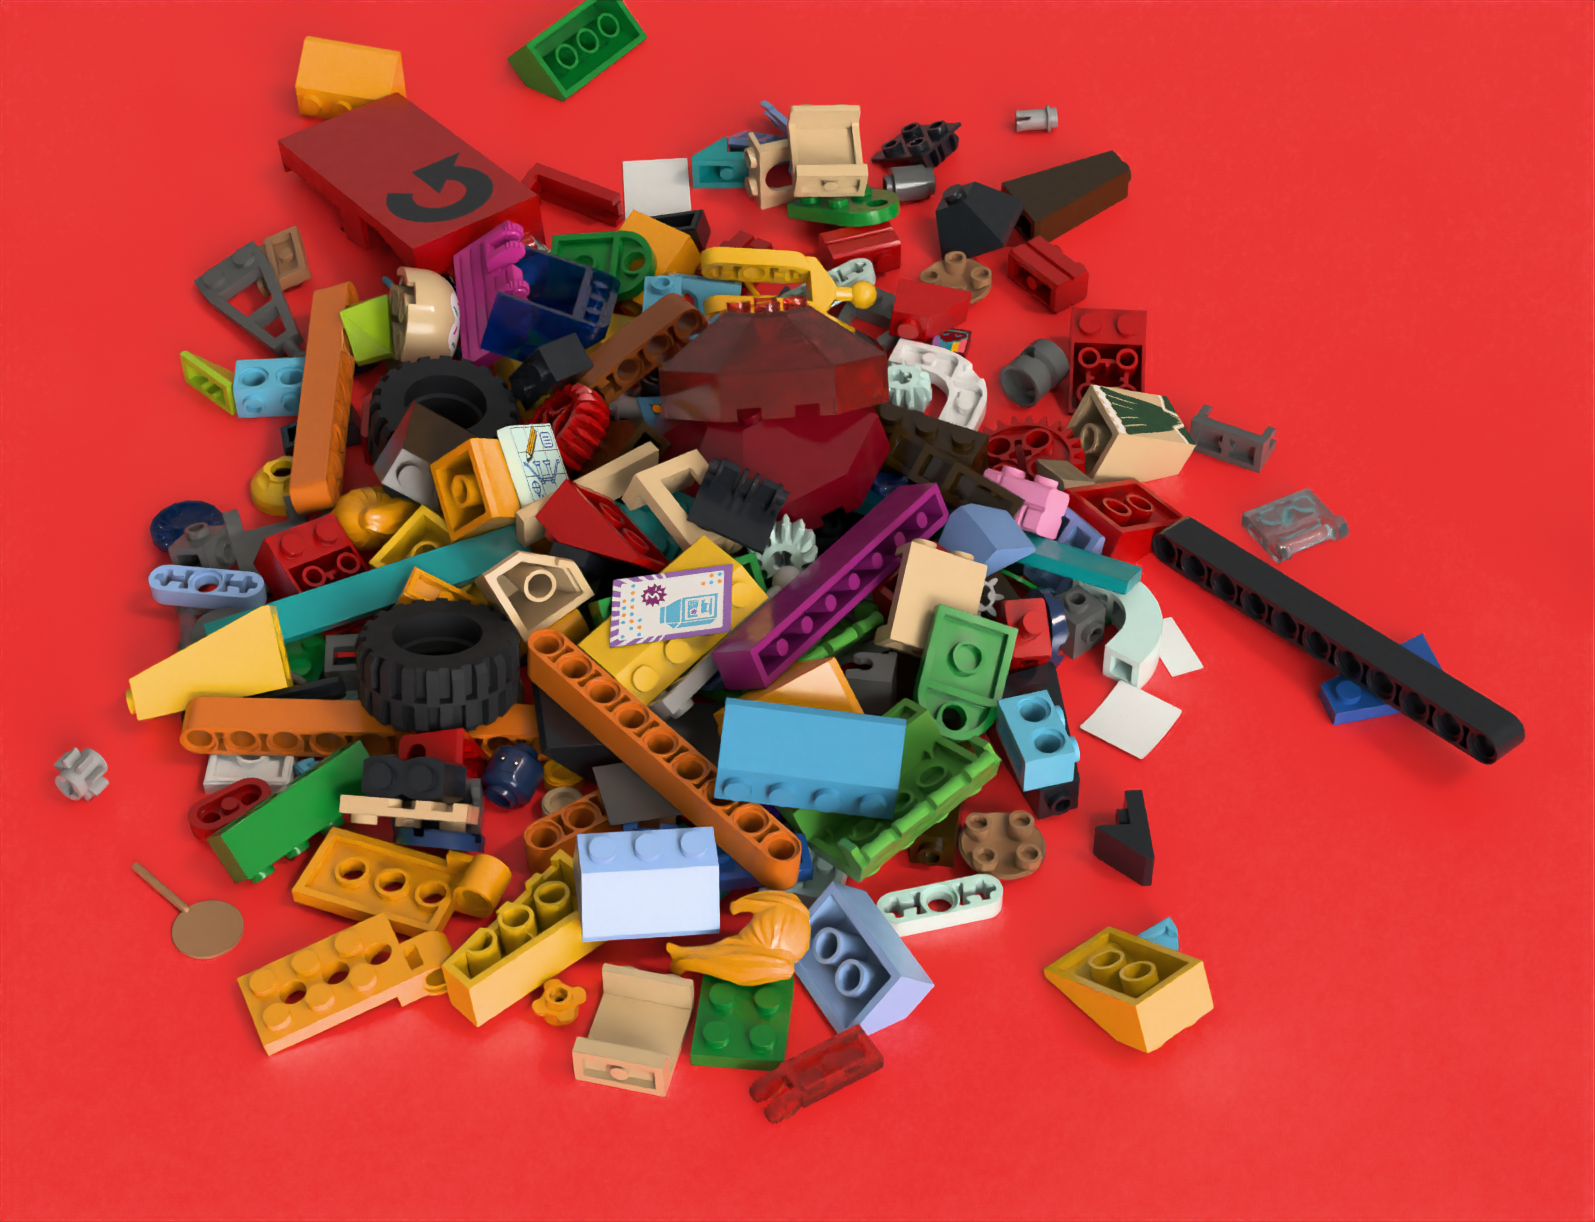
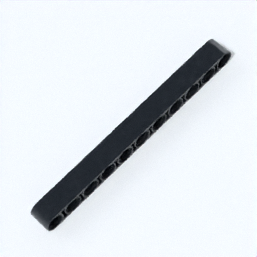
M1189 516L1182 517L1152 537L1153 551L1157 558L1165 565L1480 763L1492 765L1523 743L1525 729L1513 713Z

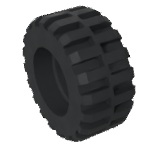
M441 355L439 359H430V356L419 357L417 362L411 363L409 360L400 364L397 367V371L394 369L390 370L381 378V381L376 384L372 391L369 407L367 447L369 454L373 457L372 462L375 464L413 400L482 438L498 439L497 430L506 426L519 425L520 411L517 406V399L499 375L494 377L493 372L483 365L477 367L473 365L471 360L462 358L461 361L452 360L451 356Z
M436 598V601L413 600L411 604L407 605L400 603L392 606L387 612L382 610L375 614L372 620H368L356 637L358 699L371 717L373 716L379 723L385 726L391 724L395 730L402 732L411 730L416 731V734L464 728L467 732L473 731L479 725L487 726L494 723L498 716L503 717L518 699L520 693L518 632L499 611L493 612L489 606L484 604L474 605L470 601L462 599L448 601V598Z

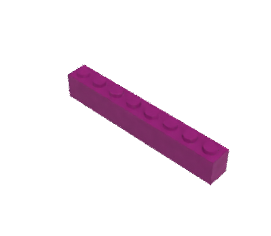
M937 482L898 486L714 649L711 654L727 690L766 689L901 565L902 558L895 556L897 547L916 538L928 540L947 522L950 515Z

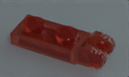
M857 1024L780 1063L779 1068L755 1080L752 1086L749 1087L750 1090L748 1092L754 1101L762 1103L767 1101L768 1098L771 1099L779 1095L785 1086L789 1088L790 1091L770 1101L767 1107L764 1108L765 1111L763 1113L768 1121L772 1124H777L784 1119L794 1116L801 1106L804 1109L883 1068L884 1056L862 1027Z

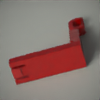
M537 162L521 181L523 185L538 195L539 205H541V200L613 227H617L624 220L620 193Z

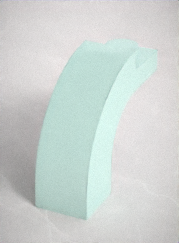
M1073 580L1072 587L1078 584L1091 595L1101 600L1106 606L1105 617L1110 618L1112 624L1119 631L1105 645L1102 675L1116 682L1123 680L1141 689L1156 670L1160 655L1163 617L1156 598L1140 581L1126 595H1122Z

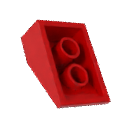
M1135 478L1065 488L1064 493L1068 494L1070 498L1067 507L1071 508L1105 537L1101 555L1130 564L1135 563L1153 551L1151 541L1156 533L1180 518L1185 517Z
M565 479L535 516L546 528L543 532L544 536L552 543L557 542L589 551L604 560L655 574L660 573L671 563L666 555L610 497Z

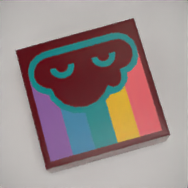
M952 328L933 337L930 345L953 351L966 359L971 343L972 331Z

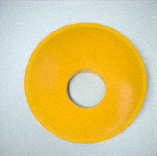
M281 456L279 459L268 461L253 476L251 481V498L254 505L260 511L274 516H287V508L283 497L290 496L289 484L291 474L285 477H277L273 473L291 470L293 457Z

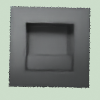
M358 634L326 635L325 679L340 676L343 678L346 691H356V657L338 658L337 653L355 652V642Z

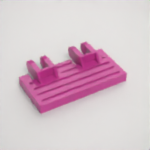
M509 220L504 221L453 255L456 292L460 309L462 358L471 360L473 365L477 367L481 365L489 366L530 340L528 327L520 322L525 316L531 314L532 311L531 301L526 299V296H529L530 287L529 283L523 280L522 270L514 265L519 259L525 257L526 254L525 244L519 242L523 239L524 232L521 225Z

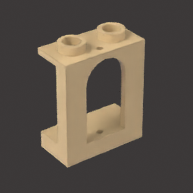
M748 133V148L744 149V158L749 169V176L745 177V187L750 198L754 197L761 210L791 203L799 199L800 197L793 196L792 185L772 188L765 181L766 174L774 165L790 160L788 139L760 145L754 133Z
M697 449L636 473L622 497L623 502L630 511L648 505L683 551L702 535H705L728 555L738 552L743 547L714 532L705 531L688 521V515L671 495L692 486L695 480L701 485L709 464Z

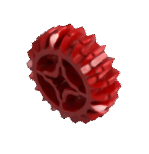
M580 383L568 384L562 390H556L551 398H545L544 404L540 408H535V414L527 420V425L550 423L568 479L571 478L575 470L580 471L582 465L587 460H591L592 453L600 448V440L606 437L605 429L610 424L608 417L611 410L607 407V403L602 400V396Z

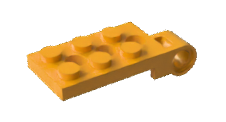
M332 826L293 887L292 894L294 902L361 922L385 911L394 932L415 937L428 931L442 932L454 910L475 917H489L509 885L512 874L510 869L501 860L487 854L471 856L450 849L446 859ZM354 871L364 873L361 877L354 880L342 878L344 875ZM394 882L404 885L401 889L393 892L382 889L384 886H389ZM434 894L444 896L437 903L430 904L422 901L424 898L431 897Z
M384 911L237 978L263 1047L268 1056L396 997H398L403 1007L427 995L437 996L447 993L442 964L454 952L446 935L439 931L424 932L399 943ZM383 952L391 953L389 959L379 965L370 964L372 958L377 954ZM348 972V976L338 984L327 983L329 978L335 973ZM296 991L306 992L299 1002L294 1004L285 1003L290 994Z

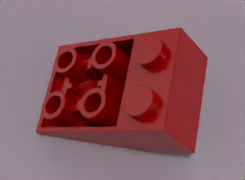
M1072 307L1069 337L1068 414L1073 415L1091 384L1119 387L1124 390L1145 393L1147 310Z
M333 512L264 538L253 562L272 595L278 600L370 571ZM374 615L318 634L326 639V635H337L362 625L368 620H372Z

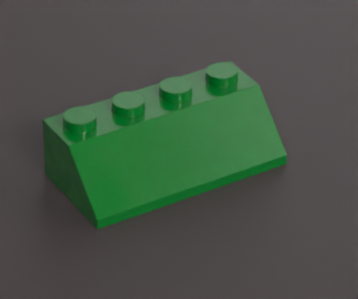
M586 0L509 56L507 60L527 87L563 102L648 38V36L622 0Z

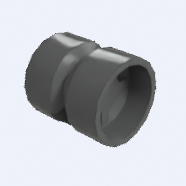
M1037 339L1001 370L999 382L1002 390L1012 402L1021 407L1029 408L1036 405L1048 394L1051 388L1054 389L1066 378L1069 373V362L1062 349L1054 342L1047 339Z

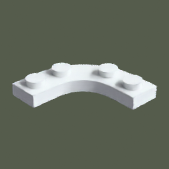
M900 338L888 360V365L890 361L896 365L902 364L904 361H906L908 366L920 364L921 371L929 373L931 383L945 392L948 399L938 419L978 431L986 414L987 387L984 378L980 379L972 370L973 364L961 355L945 348Z

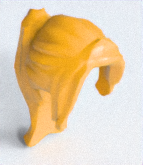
M374 485L372 487L367 486L354 489L339 498L331 513L333 512L356 549L361 551H379L422 504L402 498H391L388 494L382 493L384 490L381 486L376 487ZM433 511L434 513H436L438 516H440L442 519L445 520V518H444L443 515H441V514H439V513Z
M771 890L755 892L731 902L730 911L733 915L740 912H751L754 915L752 920L738 935L727 937L710 945L681 947L668 942L666 950L672 957L670 970L678 976H681L685 971H694L725 981H731L740 986H756L791 979L795 970L794 964L803 958L810 947V915L807 907L793 893Z

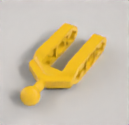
M712 247L700 254L701 274L708 279L780 284L806 283L807 301L796 298L739 295L711 296L703 302L704 316H710L708 325L711 327L784 331L787 327L799 322H822L834 301H849L856 308L868 309L877 300L876 288L870 282L862 280L857 281L851 287L836 286L816 257H806L800 252Z

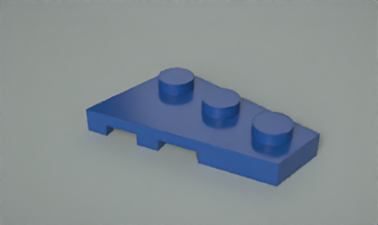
M1423 633L1400 644L1442 670ZM1338 675L1320 684L1318 696L1333 726L1401 713L1342 675Z

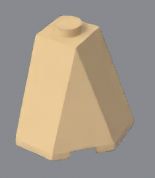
M518 550L474 579L493 612L499 611L513 624L518 632V636L524 642H527L529 635L535 630L549 627L595 595L572 559Z

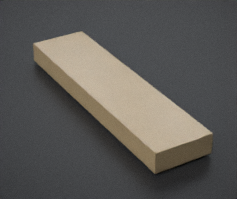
M651 441L573 482L604 494L614 501L624 495L636 473L658 465L659 450ZM554 492L516 511L517 540L524 548L545 538L543 532L546 528L535 516Z

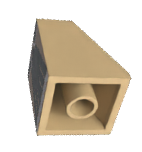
M1092 384L1089 386L1065 428L1072 429L1073 438H1080L1081 448H1084L1086 475L1095 481V484L1134 478L1143 483L1178 475L1196 446L1167 396Z

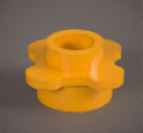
M550 979L544 984L542 996L533 1002V1012L537 1016H543L551 1025L564 1026L570 1024L578 1016V1005L586 1001V992L582 987L572 988L563 984L559 979Z

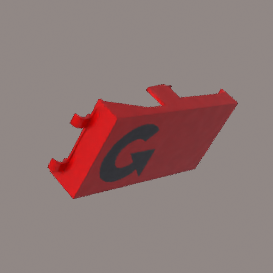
M398 92L277 140L284 171L286 173L289 171L295 172L339 208L343 227L340 229L346 233L347 239L366 251L370 250L366 221L380 233L407 267L427 269L439 275L443 274L445 277L450 276L455 287L453 255L506 220L523 227L524 236L519 242L525 244L526 254L524 258L539 252L534 239L530 237L531 235L540 244L546 245L538 195Z

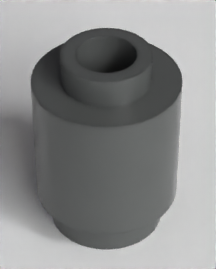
M923 164L890 167L888 175H883V190L895 192L899 196V202L923 200L927 198V195L935 194L936 183L932 167H924Z

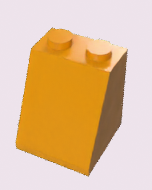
M633 209L618 231H632L647 240L654 251L657 261L654 276H668L669 272L696 275L701 257L691 236ZM635 260L630 265L629 271L640 269L644 265L645 260ZM644 291L626 301L602 304L610 306L613 303L619 306L626 315L637 317L642 313Z
M468 439L429 465L451 543L463 541L516 523V511L522 509V507L520 506L498 439Z
M835 657L793 663L766 689H751L737 698L864 714ZM725 707L713 714L719 725L718 733L720 738Z

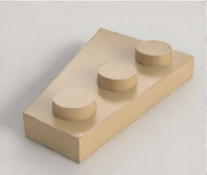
M341 795L339 812L351 814V823L377 825L378 817L395 818V827L404 826L421 829L422 820L439 822V830L465 832L466 824H478L479 807L457 803L447 805L446 803L431 801H403L391 798Z

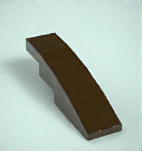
M900 425L895 427L888 440L891 449L884 463L906 475L907 478L917 484L937 482L943 500L956 508L970 503L1008 511L1015 520L1026 501Z

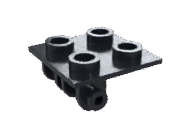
M944 120L936 121L930 125H920L918 122L908 124L901 129V134L894 140L881 146L882 150L871 161L908 160L910 165L923 164L924 167H932L934 169V167H937L958 148L959 137L954 132L962 124L961 122L946 123Z
M714 457L709 463L687 520L763 555L779 511L784 506L789 492L783 489V484H777L766 478L763 479L761 484L758 483L761 476L759 473H756L753 480L747 478L750 470L748 468H745L742 475H740L742 467L727 461L725 457L721 460Z

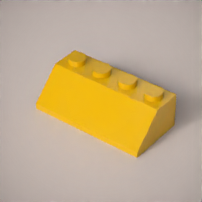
M705 535L697 539L658 573L733 564L731 631L769 598L740 563ZM610 615L576 646L647 706L729 632L610 648Z

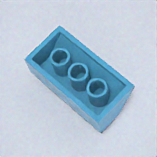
M726 697L714 798L893 820L899 788L906 719Z

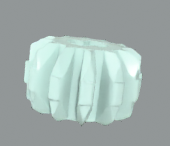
M890 361L888 367H877L876 373L871 376L868 389L870 398L922 413L930 406V401L932 400L931 380L928 372L921 371L920 364L908 366L906 361H904L902 364L896 365Z
M785 514L781 521L775 522L764 554L761 555L755 552L763 579L766 580L773 576L778 569L784 566H793L802 572L817 558L818 547L815 544V534L813 529H805V523L802 518L791 523L788 515ZM751 549L747 550L749 554L755 552Z

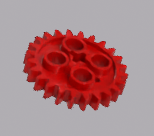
M1028 415L1024 423H1019L1018 419L1012 416L1011 425L1006 426L998 420L996 421L997 429L995 431L987 427L983 428V433L989 435L987 469L1001 472L1003 465L1019 470L1015 446L1020 444L1023 446L1029 481L1034 482L1035 476L1038 475L1036 460L1038 459L1068 461L1086 475L1084 448H1081L1080 438H1073L1071 428L1062 431L1060 421L1048 426L1047 417L1044 416L1038 423H1033L1032 416Z

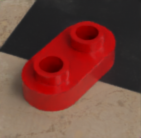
M244 778L197 801L188 812L193 835L200 840L207 841L206 838L270 796L271 790L269 785L259 778Z

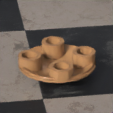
M952 251L945 255L944 260L938 261L920 273V282L971 291V305L980 301L989 293L992 287L991 269L981 263L966 258L963 252Z
M1022 810L1014 811L1011 814L1003 812L971 813L965 820V826L961 830L958 840L960 854L972 869L980 874H988L1001 880L1019 879L1035 872L1044 861L1046 843L1041 832L1034 826L1035 820L1033 816Z

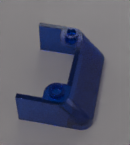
M525 245V257L519 259L514 265L522 270L523 280L529 283L530 293L529 296H526V299H529V301L498 291L480 348L524 362L538 347L576 333L586 350L605 339L621 283L616 277L606 272Z

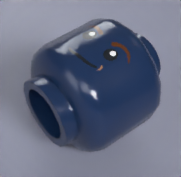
M516 743L515 746L502 745L496 748L481 773V784L485 788V796L494 804L506 809H513L515 806L528 804L544 777V767L537 759L538 753L524 743Z

